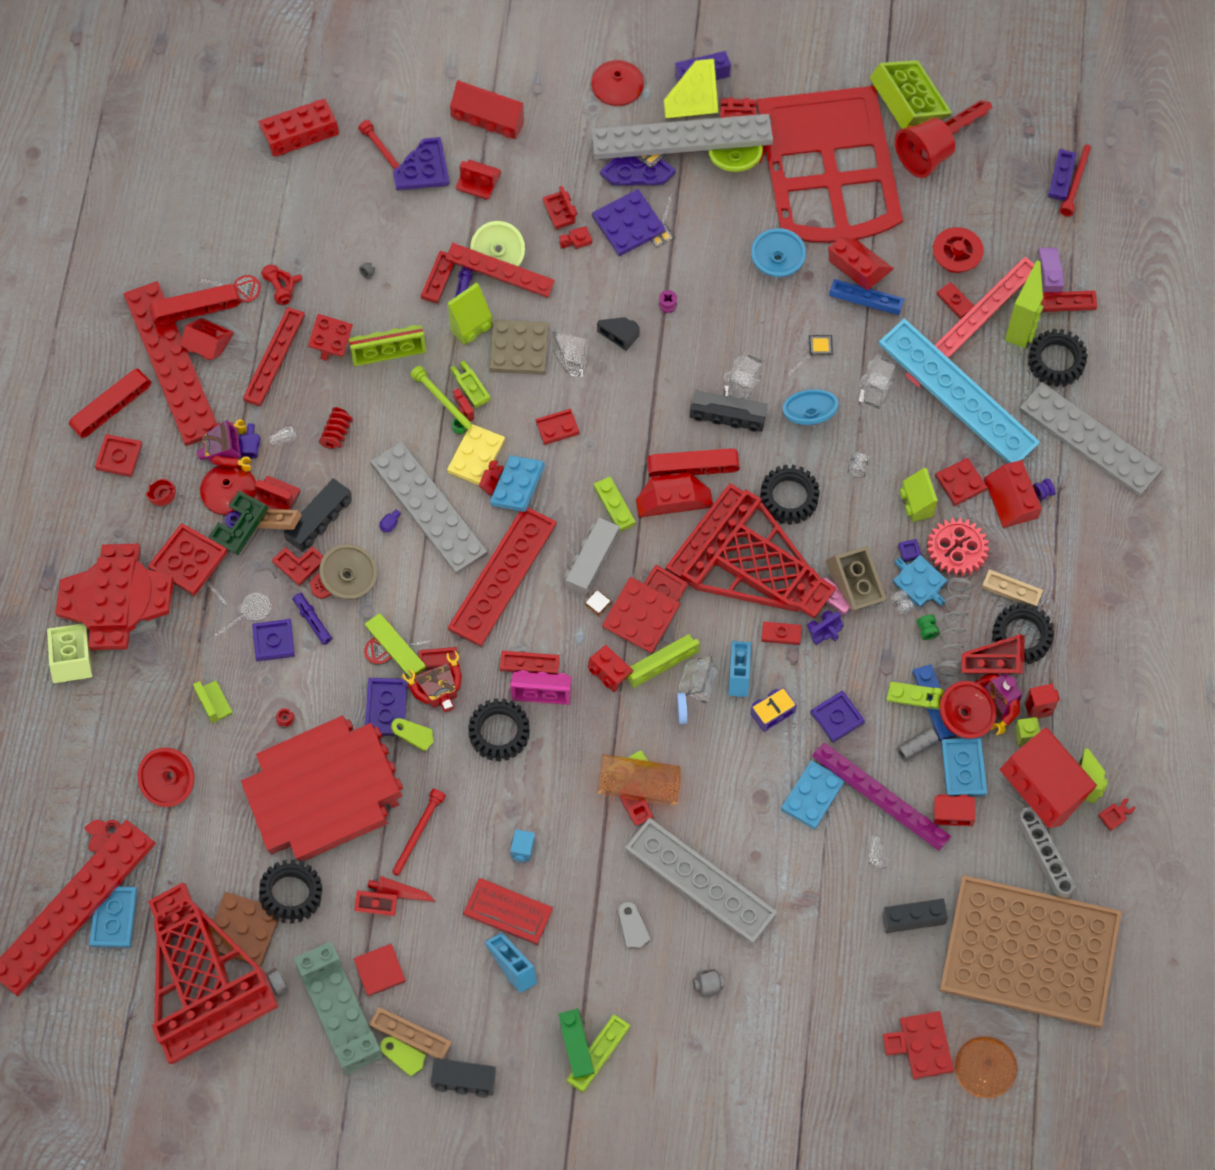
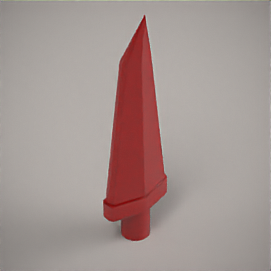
M380 876L379 882L373 880L368 882V888L376 889L377 892L398 894V898L436 902L423 890Z

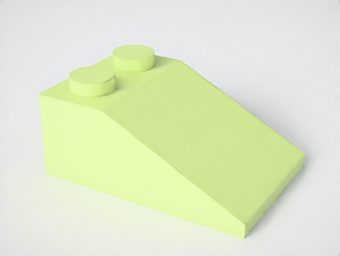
M82 623L47 629L49 666L53 683L91 678L92 666L90 649L88 648L87 627Z

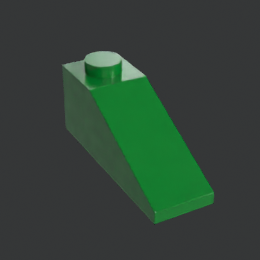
M578 1008L558 1013L574 1079L595 1074L583 1018Z

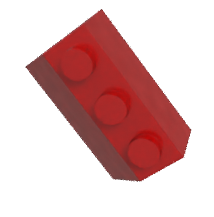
M841 237L828 247L829 262L866 291L893 271L892 266L854 238Z
M1022 460L1004 464L984 477V482L1003 528L1039 518L1042 508Z

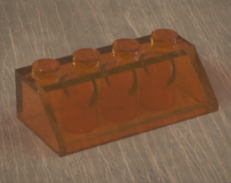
M602 754L597 786L598 794L675 805L678 802L680 766Z

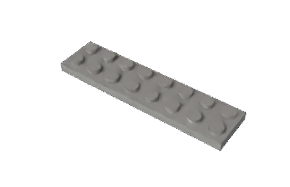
M1043 382L1019 409L1028 418L1139 497L1163 470L1157 463Z
M402 441L370 461L376 472L456 575L488 555L483 545Z
M651 818L644 823L625 847V851L752 945L777 915L776 910Z

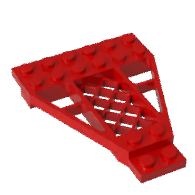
M729 483L667 564L665 570L687 582L689 586L698 591L794 612L800 610L815 619L836 591V587L820 578L816 571L808 565L761 502V498L748 490L742 491ZM757 510L763 513L774 528L766 539L746 527ZM776 534L780 536L794 556L770 542ZM746 537L749 544L738 545L737 538ZM762 547L764 554L754 555L753 548ZM750 548L751 556L741 557L740 550ZM737 551L738 558L727 559L726 552ZM778 557L780 564L770 565L769 558ZM766 558L767 566H756L755 560ZM752 561L754 568L743 569L742 562ZM733 563H739L740 569L733 565ZM715 566L721 567L736 577V580L728 590L702 584ZM785 568H795L796 574L786 575ZM782 569L783 576L773 577L771 570ZM768 571L770 578L759 580L758 572ZM755 573L756 579L749 574ZM795 579L789 587L787 580ZM784 581L786 588L775 590L774 582ZM740 582H744L768 598L736 592L734 589ZM771 583L772 589L766 586L765 584Z
M182 882L148 901L154 916V930L157 935L155 1010L152 1028L157 1042L162 1045L169 1064L172 1065L279 1007L265 971L192 901L185 883ZM192 926L197 927L194 937L187 935ZM210 927L218 931L234 947V950L221 957ZM201 933H203L205 941L199 939ZM180 936L176 947L169 945L172 937ZM185 938L192 940L188 951L181 949ZM197 942L204 944L200 955L193 953ZM208 949H209V952H210V954H211L212 959L206 957V954H207V952H208ZM180 952L186 953L183 964L176 962ZM241 954L255 970L230 982L224 965L227 961ZM192 956L198 957L195 968L188 966ZM165 957L174 982L163 988ZM204 960L211 962L207 972L200 970ZM215 968L219 976L212 974ZM186 969L193 971L189 982L182 980ZM199 973L205 975L201 986L195 984ZM211 977L218 979L214 990L207 988ZM193 987L200 989L196 1000L189 998ZM177 989L183 1008L162 1019L163 996ZM205 991L211 992L210 994L203 997Z

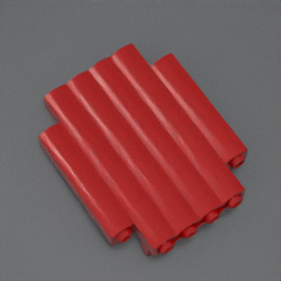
M342 715L256 753L262 771L241 780L263 842L271 855L292 847L296 859L299 862H303L388 824L386 817L389 815L384 805L389 803L392 808L399 806L398 798L403 797L401 790L404 788L400 779L395 778L394 772H396V768L392 760L389 761L386 756L389 755L386 744H382L380 741L382 734L378 726L374 727L372 723H369L354 730L350 719L346 720Z

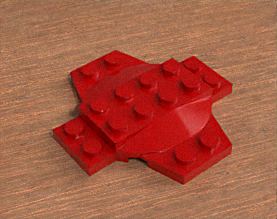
M139 543L103 544L100 558H97V563L88 571L60 579L55 614L63 619L77 623L83 622L90 631L88 643L90 650L128 649L130 632L136 628L135 625L139 621L144 619L149 621L170 614L174 579L170 575L145 569L139 562L141 550Z

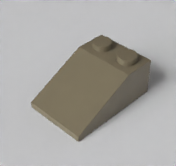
M868 546L848 551L826 560L832 580L852 611L887 600Z

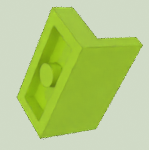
M216 680L205 686H202L200 681L193 684L195 692L211 723L233 714Z

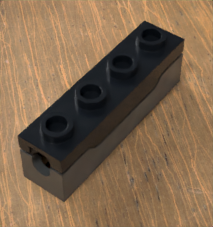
M694 390L690 418L696 421H709L716 425L724 424L730 425L733 428H745L752 432H763L768 404Z

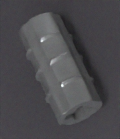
M928 728L905 741L896 749L901 759L907 762L937 744L939 739L934 730Z

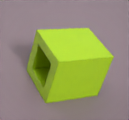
M1037 717L1017 720L1014 728L1018 746H1024L1040 732Z

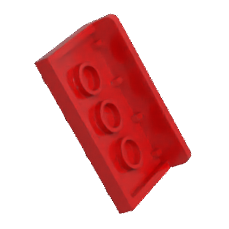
M325 98L258 121L274 157L339 134L337 121Z

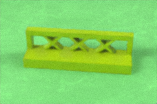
M690 634L630 666L633 669V673L626 679L634 689L698 653L700 642L698 639L693 640Z

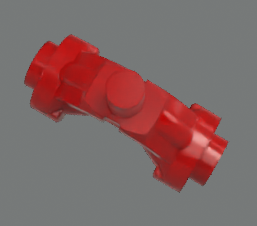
M271 264L266 265L261 272L263 279L271 282L275 288L274 300L276 304L287 305L290 303L295 283L302 281L301 274L291 276L290 273L278 269L276 265ZM278 279H281L285 283V288L281 286Z

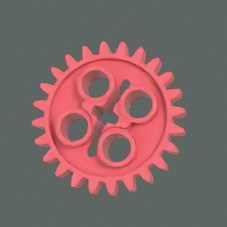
M951 518L950 523L946 519L943 525L938 523L937 529H932V534H929V541H927L926 547H929L927 554H932L929 560H935L934 567L941 566L940 572L946 569L947 575L950 572H954V577L958 573H961L962 577H964L966 571L972 575L973 569L978 571L979 566H983L984 560H987L988 557L986 553L989 552V548L986 546H988L989 541L984 540L986 534H980L982 528L975 529L976 523L969 525V519L962 523L961 518H959L958 522ZM955 533H960L962 537H957ZM940 544H946L948 547L944 548ZM967 547H973L975 550L971 551ZM957 557L961 559V561H955L953 560V558Z

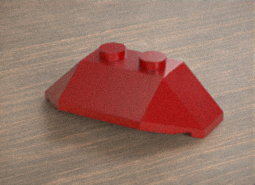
M690 472L651 477L636 498V505L640 518L707 509L712 507L713 501L710 488Z

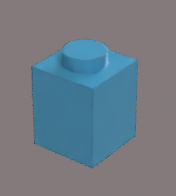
M515 829L510 851L511 858L521 863L531 861L535 833Z

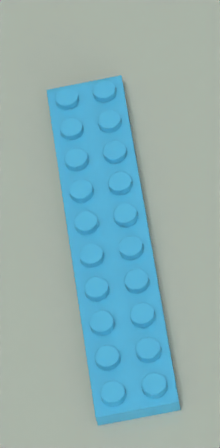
M905 318L879 341L878 345L1007 463L1025 459L1040 444L1038 439Z

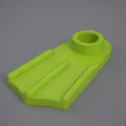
M397 718L391 723V730L395 735L424 752L434 742L433 730L401 718Z
M386 1037L382 1040L380 1045L382 1053L410 1077L423 1069L425 1054L393 1037ZM393 1044L394 1048L387 1050L386 1045Z

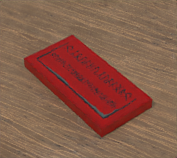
M479 878L463 915L538 945L552 914L553 907Z

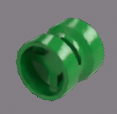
M925 615L917 619V625L921 628L920 635L922 640H931L940 635L939 628L935 625L936 618L934 615Z

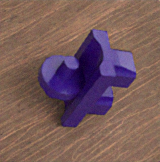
M829 610L822 614L821 623L818 624L816 621H811L807 624L808 631L815 645L829 638L833 641L838 640L837 633L844 627L841 621V614L838 611L832 613Z

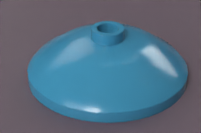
M774 228L764 231L754 240L751 257L755 266L762 273L772 277H786L796 273L802 267L806 257V248L801 238L794 232L787 229Z
M819 389L804 390L793 394L784 402L783 414L793 423L816 425L832 418L838 411L839 402L837 397L831 392Z

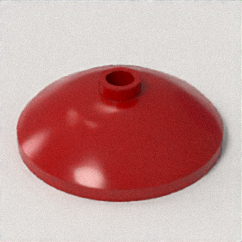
M612 60L603 63L594 71L591 87L594 95L601 102L611 106H624L639 98L644 88V78L641 71L632 63L623 60Z
M218 465L204 476L200 485L201 499L204 505L213 513L227 516L231 512H236L229 505L238 491L252 498L256 496L255 478L250 471H243L241 466L229 467Z
M960 681L947 688L941 697L939 709L942 721L948 730L956 736L965 739L979 738L986 734L994 725L996 705L988 690L982 685L972 681ZM961 710L965 712V716L961 714Z
M162 747L149 752L142 759L138 768L137 777L140 790L155 805L162 807L178 805L187 799L194 787L195 774L190 760L182 752L174 748ZM170 772L173 773V779H171L169 776Z

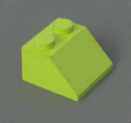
M923 468L903 480L902 487L899 489L900 497L906 503V515L910 516L912 522L934 517L938 502L928 470Z
M1085 748L1078 764L1097 784V787L1084 801L1096 803L1098 797L1102 798L1103 791L1106 790L1107 779H1104L1105 770L1091 751Z

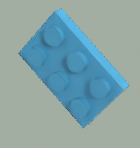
M510 455L491 497V506L526 512L545 468L544 461Z
M981 738L942 739L941 747L946 794L950 797H957L959 795H969V797L986 796L987 787Z
M811 760L781 807V811L815 830L845 781L835 773Z
M117 887L93 913L89 943L91 947L131 948L138 893L136 887Z

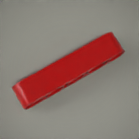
M226 284L154 301L149 305V310L154 324L162 325L235 308L241 304V300L234 284Z
M139 368L132 370L70 419L69 426L81 438H86L150 387L151 381Z
M734 448L653 454L647 457L648 476L650 478L690 472L695 476L733 473L740 470L738 450Z

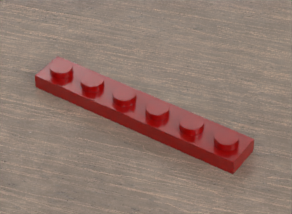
M453 242L446 256V261L546 298H549L555 282L552 278Z
M287 307L243 396L244 402L261 407L305 318V312Z

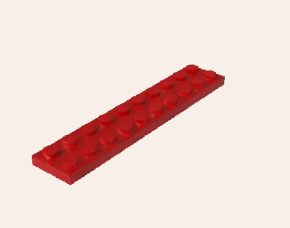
M158 281L123 293L185 446L202 441L203 435L208 433L217 422L185 347L180 346L182 338L175 322L162 325L154 324L149 305L154 301L165 299Z
M126 819L0 957V983L18 997L156 843Z

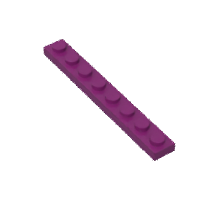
M825 742L813 753V758L938 851L950 840L951 836Z

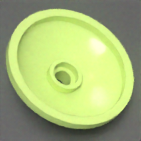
M492 221L484 224L475 232L470 249L519 266L524 258L525 243L521 233L513 225L503 221ZM497 245L502 247L501 252H496L495 248Z

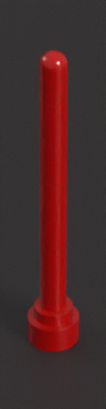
M370 120L361 122L358 126L359 131L363 135L369 136L394 170L399 167V163L374 133V126Z
M1086 144L1083 148L1067 199L1060 206L1059 212L1063 216L1070 217L1074 213L1075 206L1073 201L1090 153L1091 146L1089 144Z
M432 788L429 794L430 802L392 871L394 875L400 874L434 809L440 803H443L446 795L440 790Z

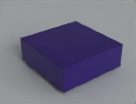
M917 539L898 543V548L904 562L915 560L919 555L922 556Z

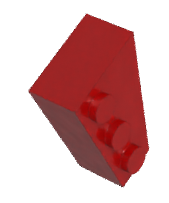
M1018 634L1014 637L962 653V673L1024 675L1025 636Z

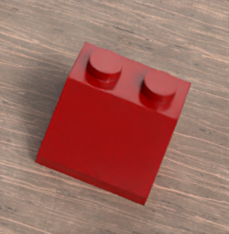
M200 318L185 326L180 346L185 347L189 352L202 355L207 360H213L222 354L234 332L204 318Z

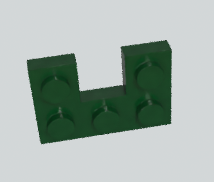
M241 491L237 492L229 505L232 510L241 514L233 528L230 529L218 522L208 537L236 555L240 554L269 509L267 505Z

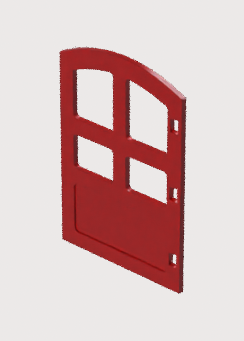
M874 86L757 99L759 115L769 114L771 119L773 145H765L780 228L794 232L804 242L835 243L841 237L860 240L875 236L903 223L890 153ZM866 146L874 148L877 168L845 172L838 171L834 154L835 150ZM814 152L821 153L824 174L793 178L785 177L782 156ZM773 164H779L780 170L774 171ZM880 182L887 213L864 223L853 226L849 225L841 187ZM827 188L835 227L820 228L795 224L793 222L788 193ZM788 210L789 217L783 218L782 211Z

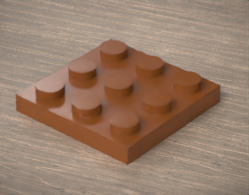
M225 892L214 922L261 967L280 918L276 921L273 919V914L268 916L266 914L267 909L263 910L261 907L262 903ZM213 927L210 928L220 955L224 956L234 950V947ZM241 954L233 958L250 964Z

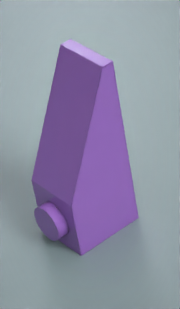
M1039 248L1042 292H1062L1064 287L1063 271L1057 248Z

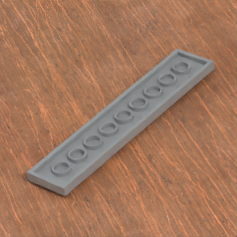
M769 114L592 129L595 159L773 145Z

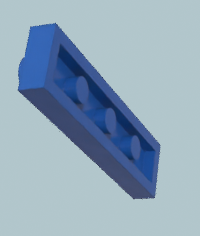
M834 279L829 292L831 297L900 315L905 299L872 289L866 291L861 286Z
M931 664L913 669L912 673L917 686L941 689ZM928 695L927 701H932L933 696ZM926 708L939 742L942 739L957 737L943 723L940 710Z

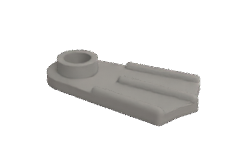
M631 902L623 903L619 908V916L626 947L641 948L651 938L636 906ZM630 909L632 913L630 915H626L624 913V910Z

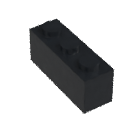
M944 898L884 907L882 913L886 933L945 925L948 919Z
M434 1058L430 1081L431 1087L439 1092L454 1090L456 1094L467 1095V1092L476 1093L477 1097L487 1098L488 1095L493 1096L497 1072L496 1066Z

